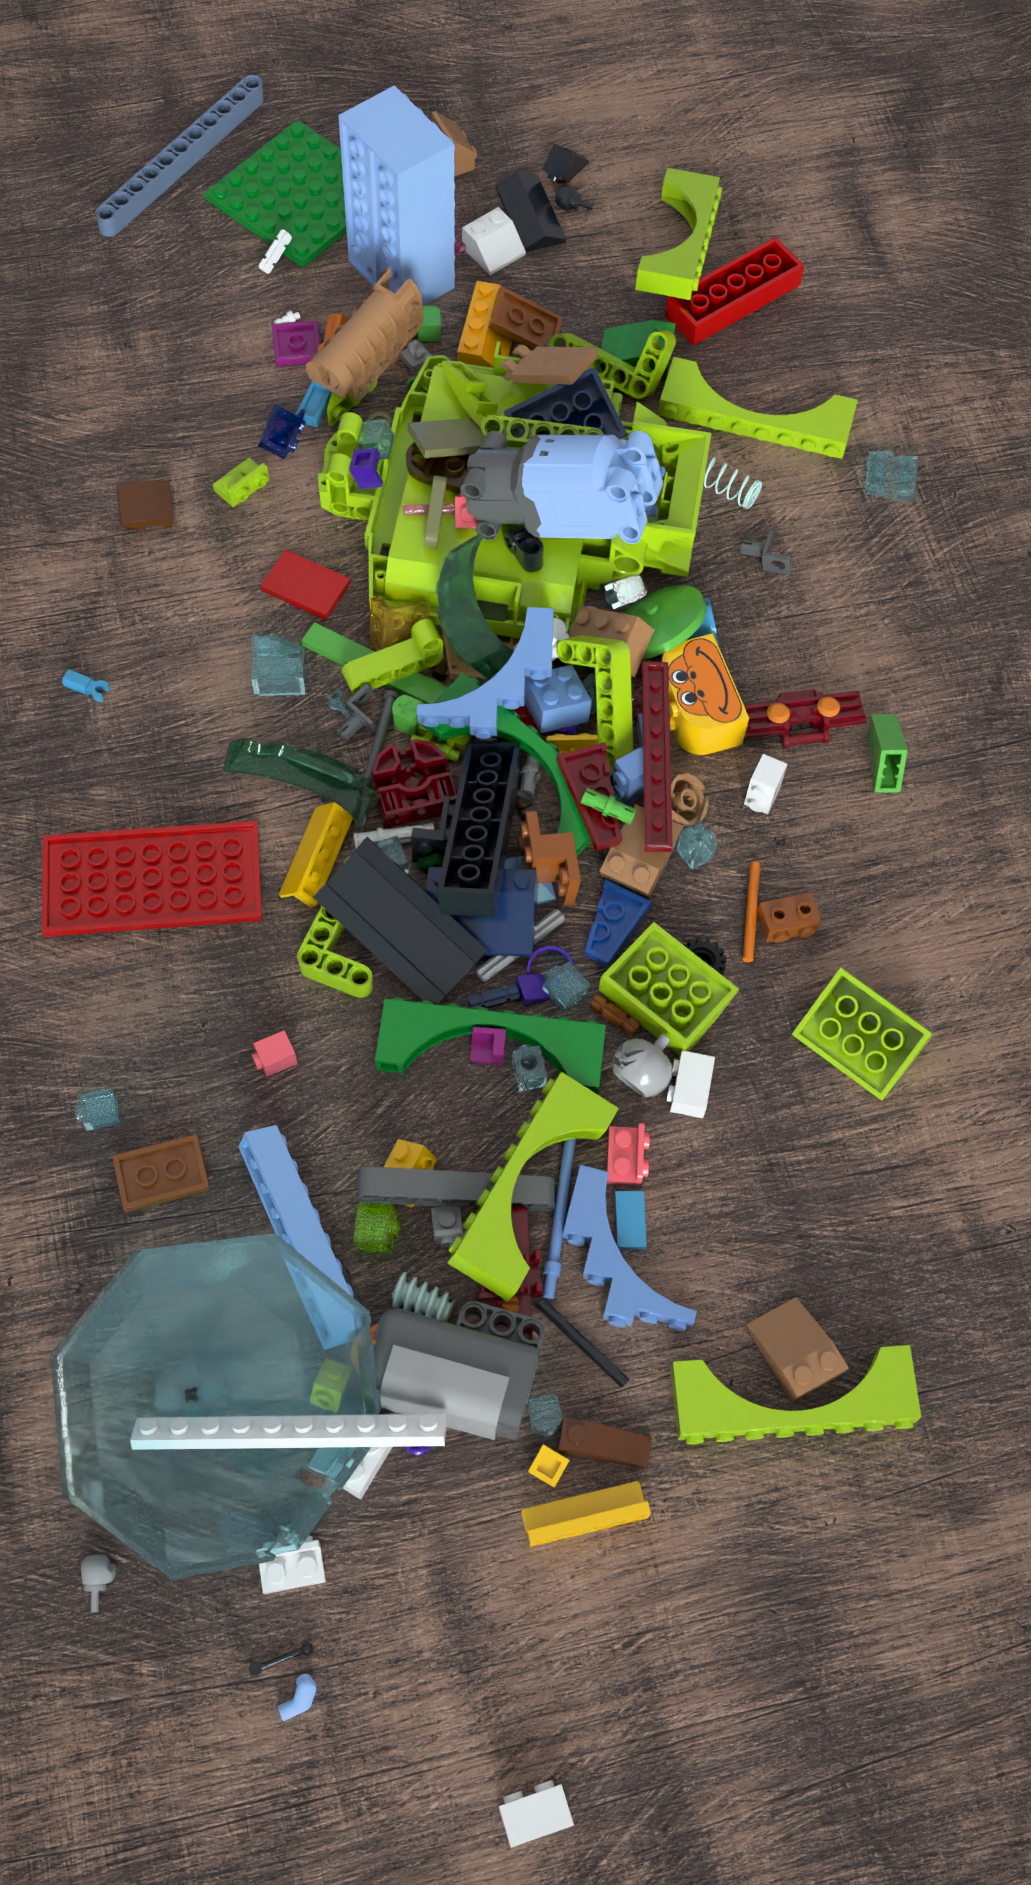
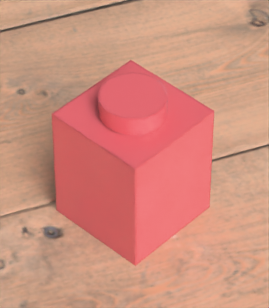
M285 1030L253 1043L256 1052L252 1054L253 1061L257 1070L263 1068L266 1077L297 1064L296 1054Z

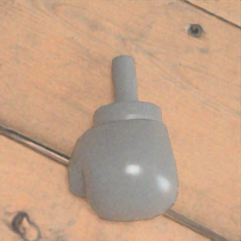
M104 1554L89 1555L81 1562L84 1591H91V1612H99V1591L106 1590V1584L113 1581L116 1574V1565L110 1563L109 1558Z

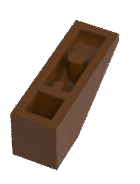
M563 1417L558 1453L566 1456L648 1469L652 1437L597 1422Z

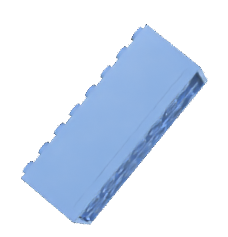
M392 86L338 115L349 262L372 286L378 282L382 271L387 267H390L392 270V276L389 278V287L394 293L398 291L407 279H412L421 293L423 307L455 288V145L452 139L447 137L438 128L436 123L431 122L424 115L423 111L409 100L405 93H402L396 86Z

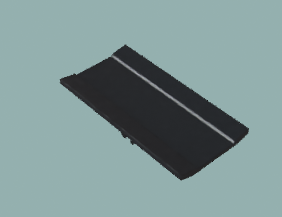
M369 837L362 841L330 880L313 896L321 906L421 1000L431 1001L435 1005H438L488 950L452 915L440 914L439 903Z

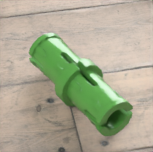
M588 787L581 800V804L602 812L603 816L607 817L609 815L628 825L631 824L637 810L615 800V797L611 795L610 797L602 795Z

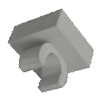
M416 339L408 343V348L400 352V358L412 373L419 371L426 358L431 356L421 342H418Z

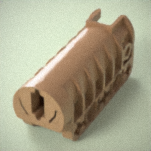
M390 267L382 271L381 278L369 291L368 298L362 300L357 305L356 312L348 315L346 323L336 329L335 336L329 338L325 342L323 350L317 351L306 364V371L311 380L342 398L347 394L356 401L360 400L422 326V297L417 285L412 279H407L398 291L394 293L389 287V278L392 276Z

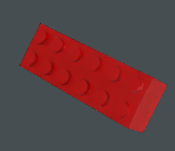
M774 237L700 278L697 291H692L690 300L667 296L665 317L670 323H676L675 328L694 346L800 286L805 265L777 237Z

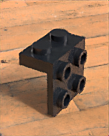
M444 795L440 830L412 828V863H418V859L435 853L445 856L455 804H450V795Z

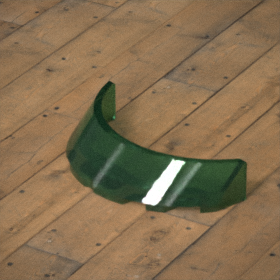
M479 533L451 550L445 557L439 580L436 583L439 605L437 614L443 633L450 640L451 647L457 656L467 666H472L482 674L483 678L489 681L504 667L514 651L508 648L491 630L481 613L476 599L473 568L478 547L483 539L482 533Z
M239 738L229 742L223 766L224 771L271 778L314 792L341 806L352 816L356 826L362 828L380 798V791H376L373 788L374 781L372 779L357 775L359 770L322 753L306 748L295 749L288 746L287 743L278 741L259 743L254 741L253 738Z

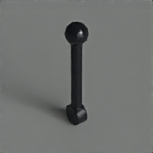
M305 1642L301 1648L261 1664L253 1662L249 1666V1672L253 1676H258L263 1669L301 1654L310 1655L313 1652V1646L311 1643Z

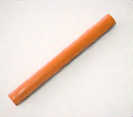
M751 862L749 870L743 961L753 962L761 866L759 862Z

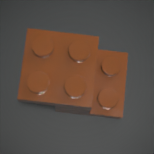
M537 811L526 812L524 822L520 823V835L517 836L518 850L523 851L524 859H521V869H536L538 884L557 882V894L562 896L563 905H574L581 878L573 832L541 835Z

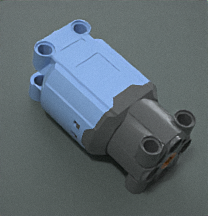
M638 430L633 431L628 440H619L615 435H534L522 448L506 447L508 444L506 437L498 431H490L487 433L480 449L475 454L469 456L467 475L460 491L467 499L468 513L474 515L475 519L478 520L475 528L476 533L485 540H494L502 524H523L526 530L535 537L612 539L619 535L623 541L634 544L640 541L648 522L645 507L656 502L663 486L652 440L647 433Z

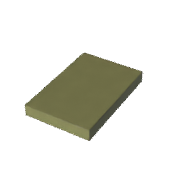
M472 418L408 423V432L424 458L475 454L484 441L481 428Z

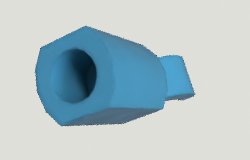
M70 669L67 670L62 680L64 687L85 695L90 694L97 702L104 701L103 695L98 693L99 690L110 691L109 684L106 681H94L93 678Z

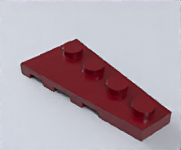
M606 742L558 754L556 757L558 767L595 852L620 845L622 841L619 819L609 815L607 817L603 816L602 812L581 804L587 787L608 797L610 795L615 796L613 786H611V771L609 762H607Z

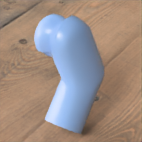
M301 1674L296 1679L297 1687L293 1699L278 1705L283 1721L305 1712L311 1707L317 1690L316 1682L311 1675Z

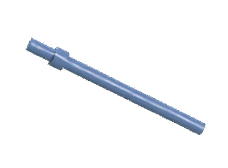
M576 1139L564 1141L548 1261L544 1262L543 1268L545 1282L542 1297L545 1299H554L556 1281L561 1273L562 1264L559 1263Z

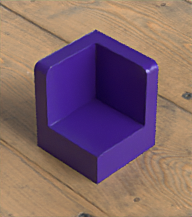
M377 448L353 451L349 471L360 489L382 487L383 481L376 470L380 458Z

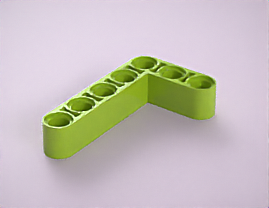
M668 330L652 333L645 344L636 367L572 333L554 335L550 340L549 347H561L562 339L565 340L566 347H595L598 357L586 370L595 367L600 379L615 381V388L634 398L640 399L655 393L675 347L676 339L674 334ZM660 336L665 340L663 348L660 347L658 342ZM650 359H653L655 362L654 370L649 367ZM601 360L606 364L604 371L600 367ZM621 370L624 371L626 375V379L624 382L620 378ZM641 381L646 385L645 392H642L640 389Z
M497 415L485 417L481 424L484 439L487 435L486 429L488 426L496 425L500 428L499 432L506 437L507 446L522 448L534 435L541 431H545L549 435H604L600 429ZM515 428H521L525 433L522 437L516 438L511 435V432Z
M585 635L563 639L558 642L556 648L557 655L562 662L595 667L598 744L606 742L607 762H609L611 771L615 767V761L633 752L629 647L621 640Z
M321 906L297 954L300 972L307 978L358 998L367 997L373 990L372 971L361 963L333 953L345 927L335 918H329L330 913ZM319 936L328 937L325 941L316 940ZM310 958L317 960L313 964L304 963L307 959ZM334 968L342 970L338 974L329 973ZM359 978L367 980L364 984L354 983Z

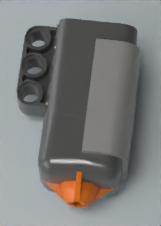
M473 1301L466 1303L462 1307L456 1325L400 1308H390L382 1314L379 1323L356 1338L351 1357L364 1382L367 1395L375 1401L381 1402V1408L400 1414H446L448 1428L495 1440L496 1435L517 1441L543 1345L545 1328L543 1323L536 1318ZM475 1314L479 1316L481 1321L476 1324H470L465 1318L468 1315ZM504 1322L510 1329L506 1332H499L494 1328V1325ZM532 1330L538 1334V1338L528 1340L523 1336V1333Z

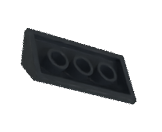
M517 171L496 184V190L507 216L513 221L526 252L566 243V237L538 175Z

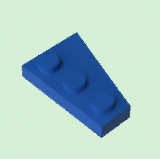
M605 879L604 890L598 903V911L592 924L585 955L609 968L651 909V901Z

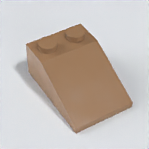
M635 805L634 808L637 810L631 824L625 823L621 829L622 841L620 845L610 848L599 872L603 878L650 899L672 852L644 851V808ZM673 821L672 851L684 826Z
M797 1297L746 1324L752 1338L792 1404L841 1377L848 1369L833 1341Z

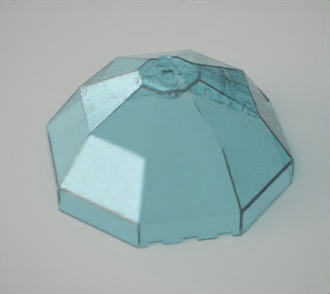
M276 1233L134 1250L50 1355L63 1497L171 1580L183 1579L187 1576L203 1573L209 1574L230 1570L231 1568L272 1562L276 1557L275 1554L299 1550L331 1505L332 1498L330 1496L334 1490L341 1491L371 1447L132 1450L130 1442L137 1418L378 1414L380 1412V1400L375 1381L374 1369H376L374 1345L371 1344L370 1311ZM196 1387L198 1389L195 1393L198 1397L197 1401L190 1400L187 1403L185 1401V1390ZM304 1469L325 1482L320 1489L304 1484L297 1479Z

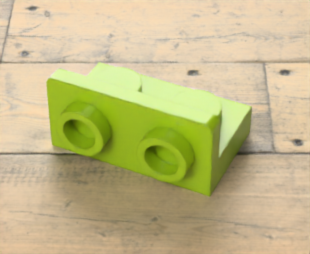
M247 458L213 484V489L227 503L235 507L240 502L245 501L257 489L266 485L269 481L268 466L265 463L258 465L251 458Z

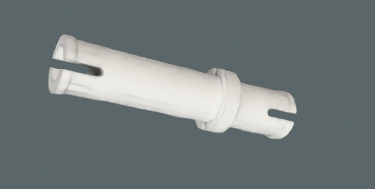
M433 823L384 830L383 827L377 828V831L353 833L355 848L357 849L366 837H369L380 849L385 848L387 845L410 843L412 828L434 830Z

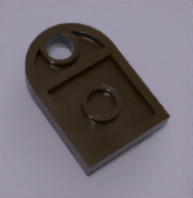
M415 442L410 445L406 452V468L414 479L433 485L434 475L447 477L446 490L461 493L460 488L467 475V464L470 455L417 460L413 456L422 453Z

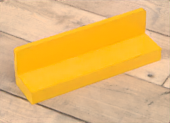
M335 802L315 808L278 896L281 898L294 896L309 907L317 906L318 902L313 896L328 880L354 817Z
M635 1481L525 1508L521 1514L529 1547L646 1519L649 1518L651 1511L648 1501H644L640 1483Z

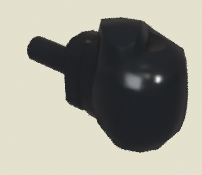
M563 185L557 190L555 202L562 210L569 211L572 208L577 210L578 206L592 210L594 206L581 200L582 194L572 190L568 185Z

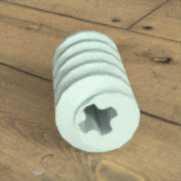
M404 1271L393 1291L392 1307L400 1308L404 1304L403 1310L411 1312L414 1309V1313L425 1314V1316L447 1322L455 1307L457 1297L451 1303L448 1302L449 1292L447 1291L441 1298L438 1297L439 1287L437 1286L430 1293L427 1292L428 1282L426 1281L420 1287H416L417 1277H414L408 1283L406 1282L407 1272Z

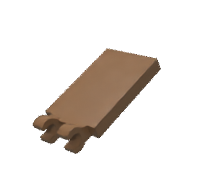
M518 345L512 351L513 354L521 356L517 364L512 359L507 358L499 367L508 370L503 377L505 380H512L513 383L572 385L593 363L598 354L595 347H536L531 351L524 345Z

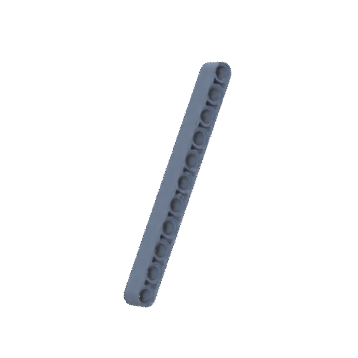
M248 75L104 201L95 212L100 233L106 237L118 234L264 102L262 79L257 75Z

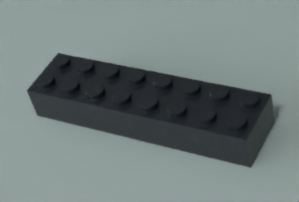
M468 741L437 889L440 914L496 916L521 776L522 757L520 742Z

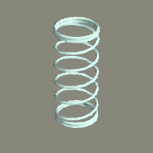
M713 457L705 473V488H710L716 483L715 491L717 494H721L727 489L726 497L728 500H732L738 495V505L749 509L759 495L762 482L756 480L749 488L743 504H740L741 492L748 482L750 475L745 477L740 490L732 498H729L730 485L735 479L738 469L734 471L728 485L721 492H718V482L727 467V463H724L717 479L707 486V475L716 460V457Z

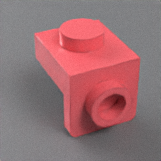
M461 493L460 497H455V529H475L478 520L475 519L474 515L468 513L467 499Z

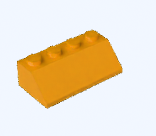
M476 281L457 350V361L493 368L497 341L501 342V355L509 356L513 340L488 328L496 296L501 288L499 284Z

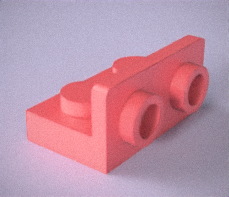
M639 1123L638 1128L609 1126L607 1184L641 1186L643 1177H648L649 1160L644 1159V1149H649L650 1133L644 1132L645 1123Z

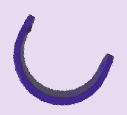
M545 946L536 950L533 953V957H530L527 965V975L531 972V962L538 954L545 951H555L562 954L570 965L569 976L570 981H573V962L569 954L563 949L556 946Z

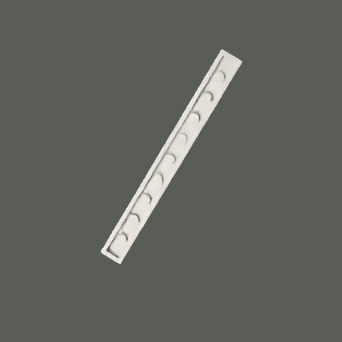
M446 1414L148 1417L136 1419L130 1442L132 1450L445 1446L447 1419Z

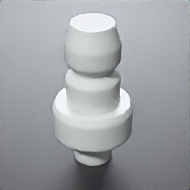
M292 311L286 313L287 315L276 319L274 323H294L296 320L301 319L299 312L293 314Z

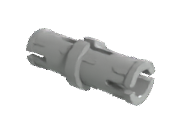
M528 753L525 765L521 768L522 778L518 796L529 800L534 798L536 784L541 778L542 773L540 763Z

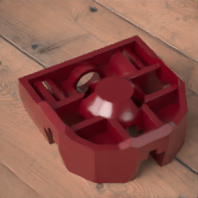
M419 739L410 740V746L405 747L403 751L396 749L395 744L388 745L376 756L372 768L371 782L384 828L442 815L444 795H450V804L456 803L457 791L445 754L432 742ZM412 757L413 763H410V767L405 768V765L401 766L400 760ZM415 772L423 775L422 780L414 777Z

